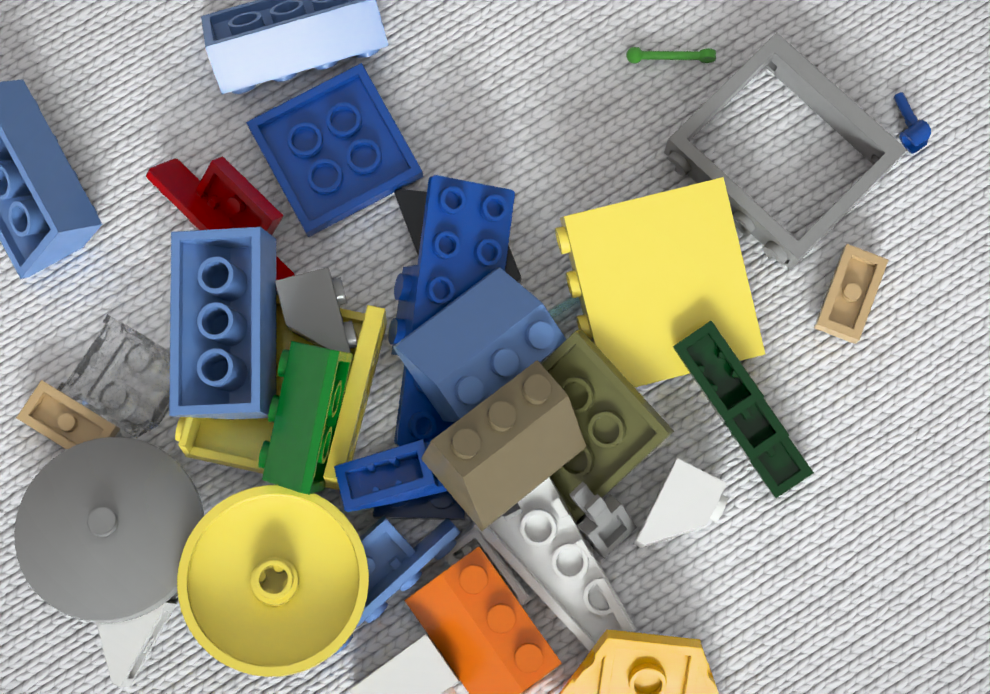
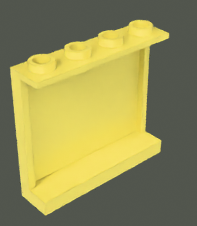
M724 177L560 218L562 227L555 228L556 239L561 255L569 254L572 271L566 272V280L572 299L579 297L583 315L576 316L578 329H581L634 388L690 374L673 346L709 321L713 322L739 361L766 355Z
M276 295V395L280 396L284 377L278 376V365L282 351L284 349L290 350L291 341L309 345L314 344L289 330L285 323L279 295ZM367 305L366 313L340 308L343 322L352 320L358 344L357 347L350 349L353 354V360L351 361L346 390L323 476L326 483L325 487L339 490L334 466L352 461L387 326L385 308ZM180 417L176 427L175 440L179 442L178 446L188 458L263 474L264 468H259L258 466L259 455L263 442L271 440L274 423L269 422L268 418L231 420Z

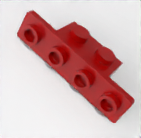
M223 156L210 162L201 181L176 158L149 168L146 174L147 179L199 230L261 227L273 235L284 216ZM276 256V280L295 276Z

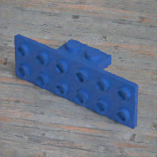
M438 175L429 178L418 264L403 267L402 273L397 276L394 286V297L398 300L396 318L392 319L388 331V341L392 345L391 355L398 356L393 349L394 345L494 269L500 267L505 271L515 198L513 190ZM404 365L394 443L397 446H402L422 439L429 443L455 422L442 420Z

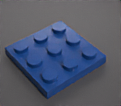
M362 63L246 122L307 237L324 230L394 193V191L402 189L424 177L422 169Z

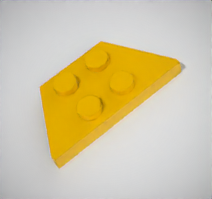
M606 629L559 694H719L700 639Z

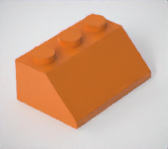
M480 547L474 549L404 600L469 694H520L562 664Z

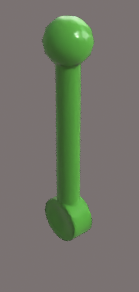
M631 47L627 51L626 57L633 64L639 63L641 60H699L702 63H711L716 61V50L708 48L700 51H642L639 47Z

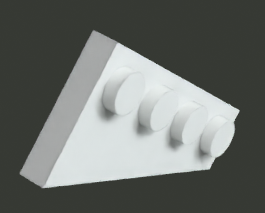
M551 477L518 502L522 513L507 521L502 515L483 531L477 525H474L589 652L606 629L634 632L636 630L582 532L577 527V523Z

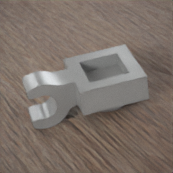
M584 482L579 484L569 494L576 505L587 516L577 527L592 548L604 559L637 528L623 505L612 495L603 500L598 494L594 495Z

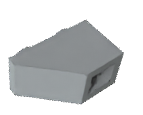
M327 267L275 281L285 323L290 331L323 348L351 353L350 349L357 347L358 342L352 320L343 322L339 305L347 304L341 277L332 279L330 270Z

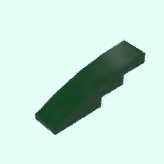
M709 321L673 346L679 358L774 498L779 497L814 473L789 438L788 432L765 401L762 392L712 321Z

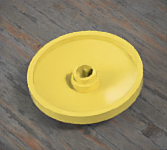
M265 485L246 489L231 495L214 506L202 517L187 539L182 551L177 574V591L181 612L197 642L211 656L226 666L246 674L263 677H282L301 673L316 667L334 655L347 642L360 622L369 589V570L365 550L358 533L347 517L336 506L315 493L310 495L303 494L279 485Z

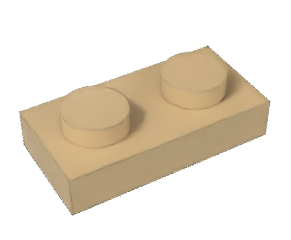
M846 244L840 255L814 328L856 344L862 335L889 260Z
M42 380L16 417L65 449L93 439L115 437L120 430L119 427Z

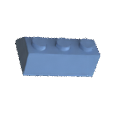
M499 267L394 345L393 349L442 420L456 422L535 361L541 362L567 339L544 304Z

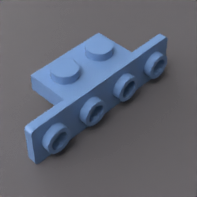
M384 515L360 536L367 557L369 589L365 609L357 627L364 621L370 623L377 619L387 608L388 603L386 601L399 589L401 591L408 590L420 579L422 575L421 569L433 558L439 560L454 548L457 542L455 538L460 534V531L449 519H445L414 548ZM353 634L335 654L342 651L350 643Z

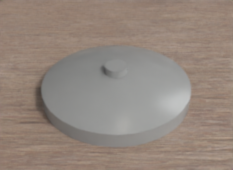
M105 437L80 443L62 452L45 465L28 486L21 500L14 531L15 549L20 568L32 589L44 601L75 619L93 623H117L141 617L159 608L178 592L177 574L180 558L187 539L195 526L204 517L202 501L193 481L182 466L165 451L152 444L125 437Z

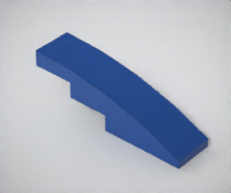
M422 439L334 466L344 510L346 512L357 511L447 491L421 459L430 442L426 443Z

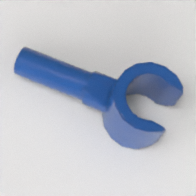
M900 92L894 96V100L908 128L902 131L899 137L907 151L914 154L927 145L931 135V128L926 121L918 120L904 93Z

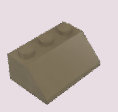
M537 360L431 440L421 459L478 528L483 531L586 448V444L569 396Z

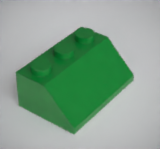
M291 341L290 350L284 349L282 351L278 365V376L284 377L280 396H273L268 413V421L274 423L271 440L263 442L259 455L258 466L259 468H264L262 480L308 495L325 489L326 483L323 476L346 390L352 353Z

